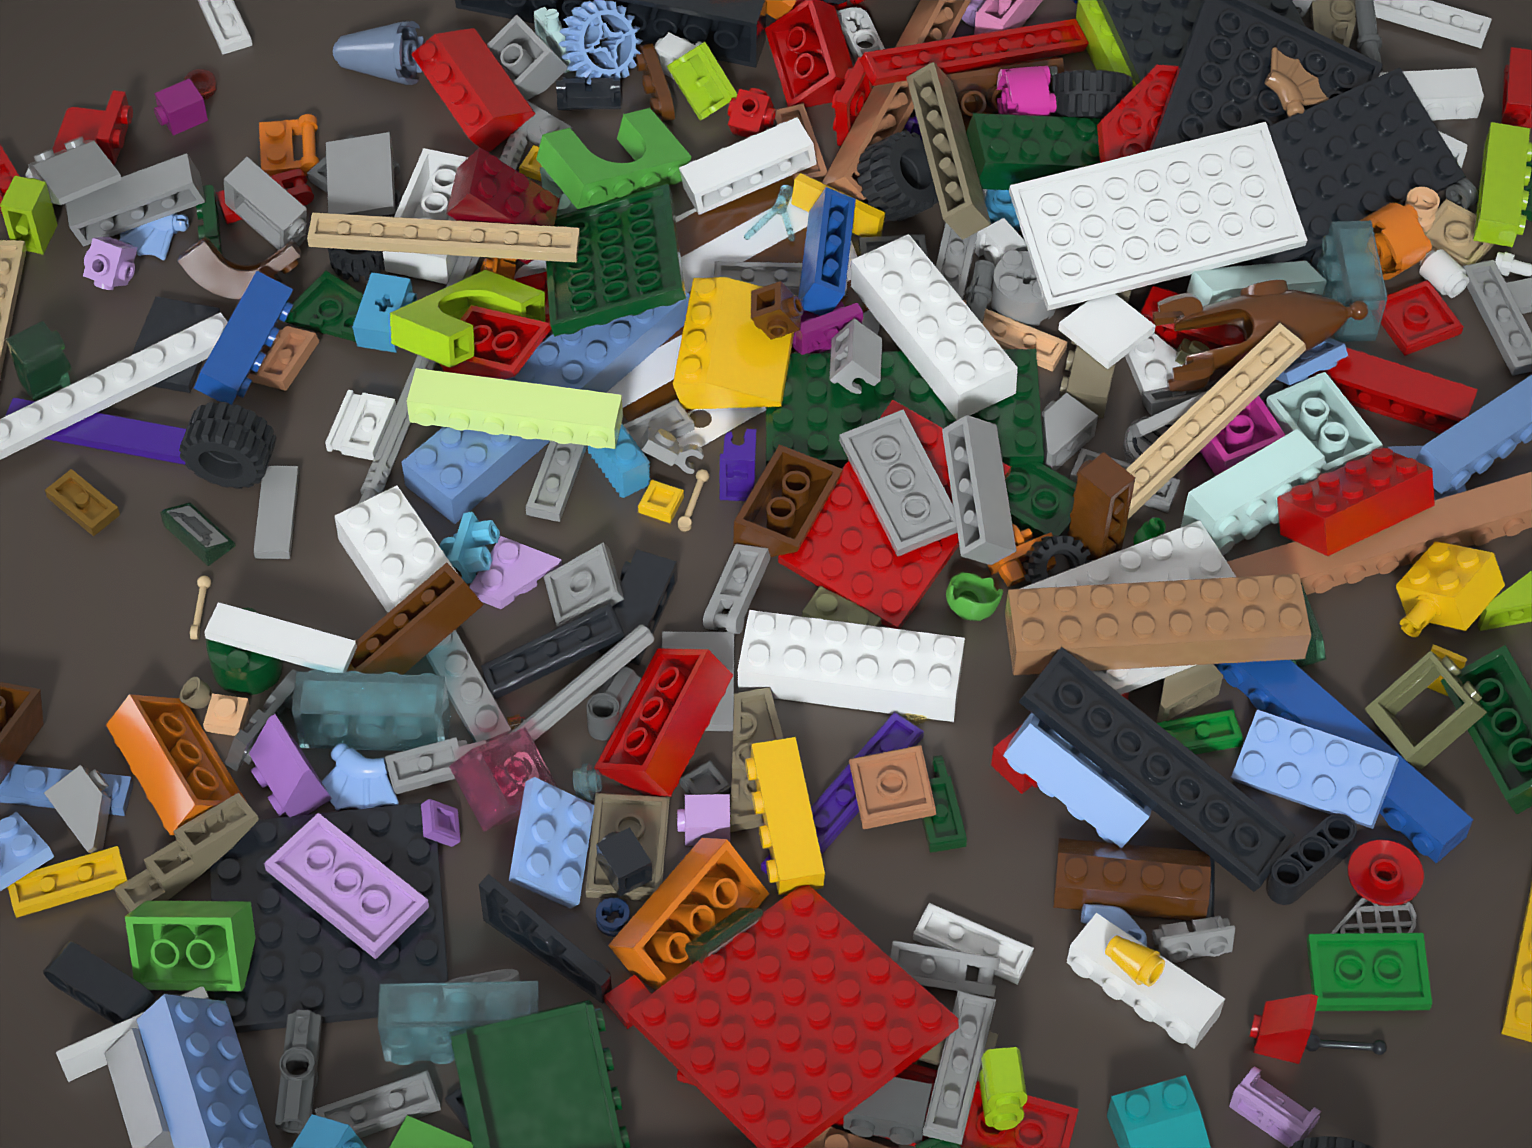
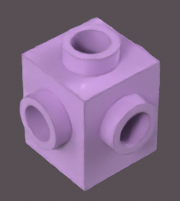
M111 237L93 238L90 249L84 257L85 269L83 276L95 280L94 285L96 287L106 290H114L116 286L128 285L135 272L134 259L138 247Z

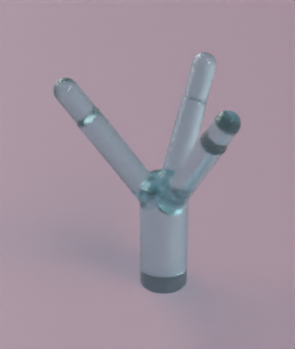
M781 186L775 205L744 235L745 240H749L776 214L782 216L789 240H795L787 211L793 194L791 186Z

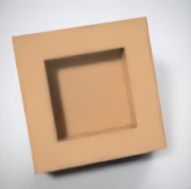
M212 693L203 723L205 732L236 736L240 730H243L250 707L248 698Z

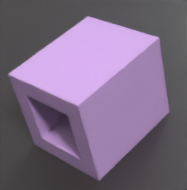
M730 794L685 795V809H677L678 832H685V846H695L701 838L727 839L730 842Z

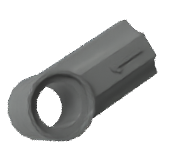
M625 666L622 667L603 684L598 694L593 695L588 700L586 705L587 730L593 738L602 741L610 739L642 679L633 669Z

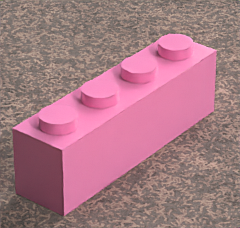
M987 0L976 13L974 35L1022 27L1043 0Z

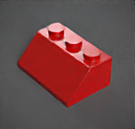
M805 0L765 28L788 107L804 104L806 108L832 103L836 90H841L844 85L847 70L853 68L835 6L821 0Z

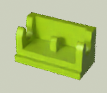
M703 42L667 65V68L700 121L730 103L732 98L737 97L736 91L706 42Z

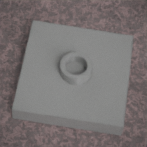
M604 542L544 575L558 628L609 603L613 606L624 600L611 551Z

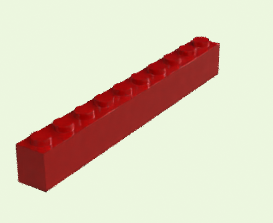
M1152 286L1141 314L1154 324L1153 313L1158 311L1157 302L1179 294L1168 289ZM1174 324L1155 326L1154 332L1168 345L1177 349L1184 338L1190 341H1200L1210 350L1245 342L1243 334L1238 328L1226 324L1175 332ZM1347 347L1348 356L1337 361L1338 363L1335 367L1324 371L1319 370L1308 376L1311 378L1326 372L1351 405L1442 434L1469 416L1478 389L1466 386L1465 384L1456 383L1434 376L1428 372L1412 369L1397 362L1387 361Z

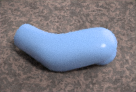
M1083 905L1081 923L1088 924L1093 916L1098 913L1145 946L1147 945L1146 933L1140 929L1131 916L1122 908L1111 905Z

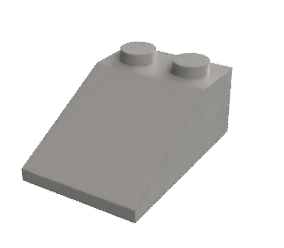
M518 15L487 44L526 100L547 90L568 67Z
M78 137L64 143L66 149L54 153L52 149L34 155L36 161L28 164L33 178L46 182L51 202L58 205L65 204L122 180L118 170L94 140L84 141L83 137Z

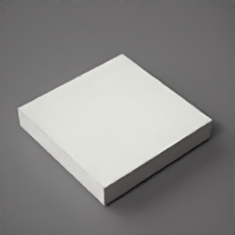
M1112 294L1088 300L1060 321L1058 330L1105 368L1109 369L1154 334L1155 325L1118 295Z

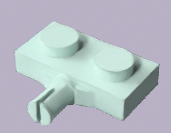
M545 7L534 11L535 34L568 66L570 59L564 60L561 58L566 53V47L558 45L561 41H565L566 36L559 32L563 29L558 18L559 13L555 9L547 10Z

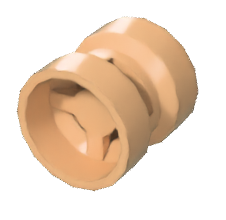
M1415 187L1407 194L1405 205L1410 204L1415 208L1418 213V222L1424 232L1430 230L1434 224L1440 198L1434 190L1428 187Z

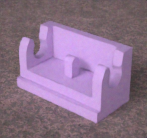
M1254 1066L1234 1090L1229 1107L1288 1148L1293 1146V1143L1304 1140L1318 1123L1321 1111L1315 1107L1310 1112L1261 1079V1075H1259L1261 1070Z

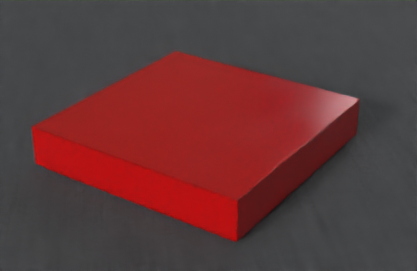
M1428 280L1373 300L1370 304L1369 309L1404 356L1462 334L1463 325Z

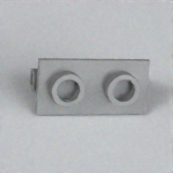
M1220 915L1193 920L1194 932L1188 931L1186 922L1161 924L1159 929L1152 931L1155 945L1159 944L1158 952L1160 956L1169 962L1177 963L1205 956L1215 957L1224 953H1230L1233 950L1235 926H1230L1229 919H1222Z

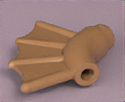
M1276 47L1272 49L1271 72L1268 74L1264 84L1277 94L1283 109L1287 111L1289 117L1298 113H1304V105H1318L1329 100L1320 88L1319 79L1308 73L1301 65L1299 59L1285 56Z

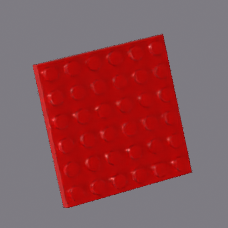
M809 885L796 888L627 1011L629 1022L758 1148L805 1147L959 1028L958 1018ZM758 920V922H757L756 924H754L752 927H750L748 930H746V931L743 932V933H740L741 931H743V930L746 929L748 926H750L751 924H753L754 922H756V921ZM733 938V940L729 944H727L717 953L708 956L712 951H714L715 949L723 945L725 942Z

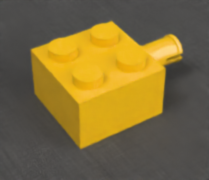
M1435 541L1396 584V589L1406 616L1399 623L1402 625L1401 629L1411 637H1418L1428 623L1466 631L1505 586L1494 553Z

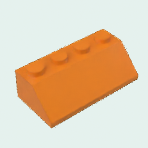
M129 694L106 724L114 738L115 744L120 748L130 765L132 773L137 777L146 793L147 799L154 806L164 828L170 835H175L174 830L235 794L240 793L244 798L192 710L181 702L180 698Z
M701 838L608 946L631 974L636 975L641 981L657 990L736 933L770 893L727 839Z

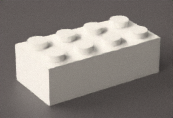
M423 148L394 217L456 221L446 213L456 170L468 157ZM383 251L385 271L443 284L448 283L459 257L456 255Z
M398 486L335 515L339 541L387 613L446 562L454 569Z

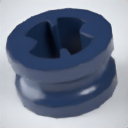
M619 898L604 899L596 908V924L604 935L616 937L630 921L629 907ZM612 912H618L619 918H615L613 923L607 922V916H611Z

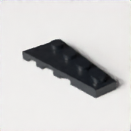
M488 874L479 884L483 921L603 1004L604 995L612 990L609 970L599 961L589 958Z

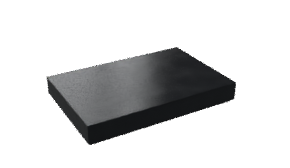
M155 297L131 355L220 313V308ZM203 361L152 386L190 393Z

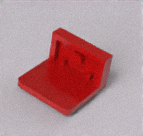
M113 90L106 111L79 107L68 108L55 140L53 152L57 153L66 149L64 143L78 137H83L84 141L94 140L115 166L120 149L124 145L128 126L133 118V108L128 105L126 92Z

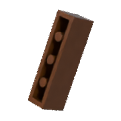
M1103 452L1093 461L1090 459L1085 461L1077 472V485L1073 494L1074 504L1070 514V528L1067 536L1074 538L1073 540H1079L1084 544L1082 548L1088 549L1091 554L1087 556V560L1093 561L1122 550L1136 478Z
M446 562L356 640L357 648L347 672L375 700L484 604Z

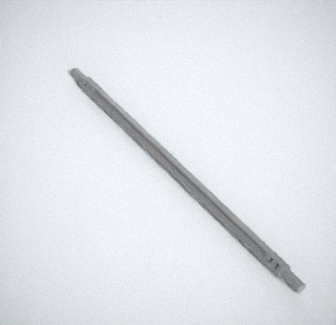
M531 120L525 122L514 134L509 136L499 159L515 170L527 145V129ZM459 256L446 287L471 277L480 257ZM417 355L360 492L362 496L359 503L383 492L411 424L408 415L407 398L415 369L433 370L436 364L435 361Z

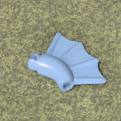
M174 213L120 233L119 241L138 247V256L154 255L161 260H165L173 234H177L178 231L185 232L189 227V219L185 214Z
M340 743L332 749L331 758L336 761V766L321 782L332 798L329 801L337 811L346 808L367 809L383 805H399L397 796L387 777L388 769L384 757L375 759L365 758L355 749L349 748L345 743Z

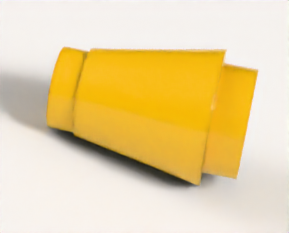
M1118 935L1111 939L1105 950V955L1110 957L1137 985L1145 984L1148 987L1152 986L1159 979L1165 967V960L1160 958L1158 951Z

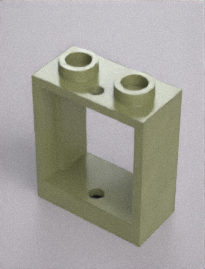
M1432 651L1428 652L1365 708L1366 712L1404 759L1419 770L1423 769L1487 713L1479 703L1483 698L1479 691L1469 681L1463 684L1457 677L1461 673L1457 665L1448 656L1441 659ZM1441 675L1464 704L1417 744L1395 715Z

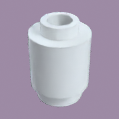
M1443 249L1428 252L1420 262V275L1428 280L1442 295L1447 294L1450 298H1453L1460 294L1469 283L1466 270Z

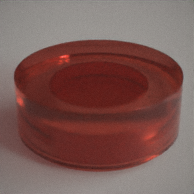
M197 69L189 72L184 77L183 81L187 79L192 81L204 100L215 94L217 89L216 81L210 71Z

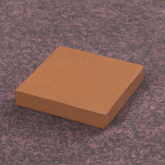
M921 745L849 759L863 829L936 815Z

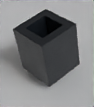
M630 827L621 832L609 833L601 842L596 844L597 862L619 897L652 881V861Z

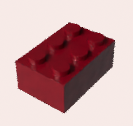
M479 147L456 170L446 214L456 221L554 226L560 198ZM518 259V260L522 261L523 263H525L526 265H528V264L532 261V260Z

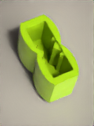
M1017 1047L988 1049L982 1055L983 1069L979 1073L985 1123L988 1127H994L997 1130L1012 1129L1023 1120V1106L1027 1102L1021 1052Z

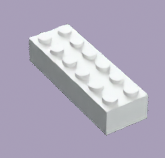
M909 234L851 260V287L956 420L965 415L970 416L1016 394L1018 367Z
M749 610L737 670L738 693L770 687L772 697L776 699L889 714L896 712L904 716L954 722L965 638Z

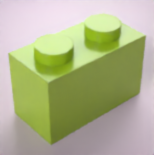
M14 176L0 204L10 240L25 241L28 252L44 255L58 226L47 184L45 181L35 178Z

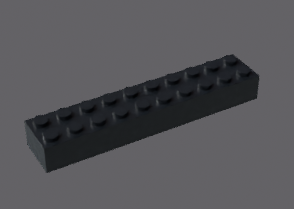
M455 0V4L458 9L513 19L518 15L524 22L535 24L534 11L543 7L547 10L555 9L559 13L558 18L562 28H568L564 19L573 16L571 10L575 7H581L583 2H593L594 0ZM611 0L616 2V7H626L625 15L634 16L631 25L640 28L635 33V37L642 40L639 45L653 43L655 46L656 42L660 38H664L669 32L679 38L688 40L694 45L698 41L701 43L706 42L716 60L757 67L766 41V0ZM602 19L603 23L607 24L609 30L614 32L611 25L604 19Z

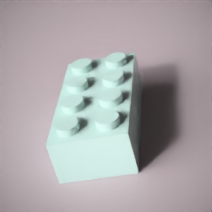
M1296 429L1188 492L1181 527L1200 520L1221 554L1225 555L1236 543L1243 539L1249 540L1255 537L1263 527L1270 523H1278L1277 497L1291 491L1295 486L1304 485L1317 479L1321 475L1325 456L1299 429Z

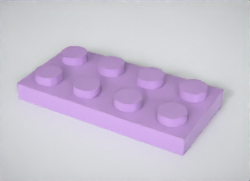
M319 813L264 863L268 873L374 959L378 958L429 908L428 899Z

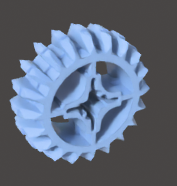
M611 0L586 1L581 4V7H575L571 10L573 16L564 19L568 28H563L559 31L562 35L566 36L565 41H561L558 44L561 47H566V53L561 58L564 60L570 59L567 69L576 71L575 78H585L586 83L591 85V78L614 77V80H620V78L629 76L628 69H633L637 66L633 57L641 54L636 49V45L640 44L642 40L635 37V33L640 28L631 25L634 16L625 15L626 7H616V2ZM602 19H604L611 25L614 32L609 30L607 24L603 23ZM604 38H608L607 40L601 42V43H602L601 46L594 47L595 45L600 44V40H603ZM588 53L593 56L595 63L598 62L600 67L596 66L589 59L587 55Z

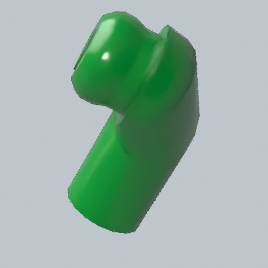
M1153 517L1146 521L1134 535V545L1162 535L1166 530L1164 521L1158 517Z

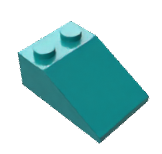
M1186 1075L1111 1096L1107 1119L1119 1148H1211L1200 1108Z

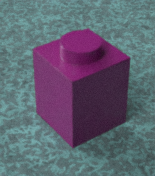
M190 79L155 93L157 107L154 108L155 116L161 126L166 124L172 135L208 121L204 99Z

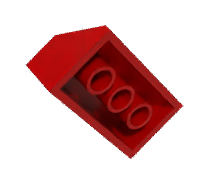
M475 28L434 34L411 53L467 137L488 153L536 114Z
M658 648L594 769L598 773L644 795L671 797L679 784V780L689 760L694 755L705 729L710 724L721 698L725 695L733 674L709 649Z

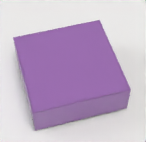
M428 799L421 804L424 837L451 847L461 842L458 809L432 799Z

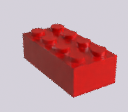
M1389 448L1375 449L1372 451V454L1359 460L1349 461L1345 466L1333 472L1323 473L1317 479L1304 485L1295 486L1291 491L1278 496L1280 535L1325 556H1330L1435 506L1432 468L1417 462L1413 458L1397 454Z

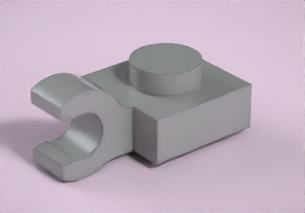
M648 426L642 436L643 452L670 466L676 464L686 473L693 474L695 471V465L686 460L688 456L693 455L699 459L704 457V451L701 447L695 444L680 447L676 438L666 430L658 429L657 431Z

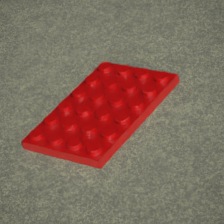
M892 400L880 418L904 409L953 504L942 433L943 428ZM848 460L843 467V474L797 552L779 555L778 563L818 587L821 586L881 618V624L884 626L901 629L959 547L958 533L897 557ZM1003 463L1006 480L1010 474L1011 467Z

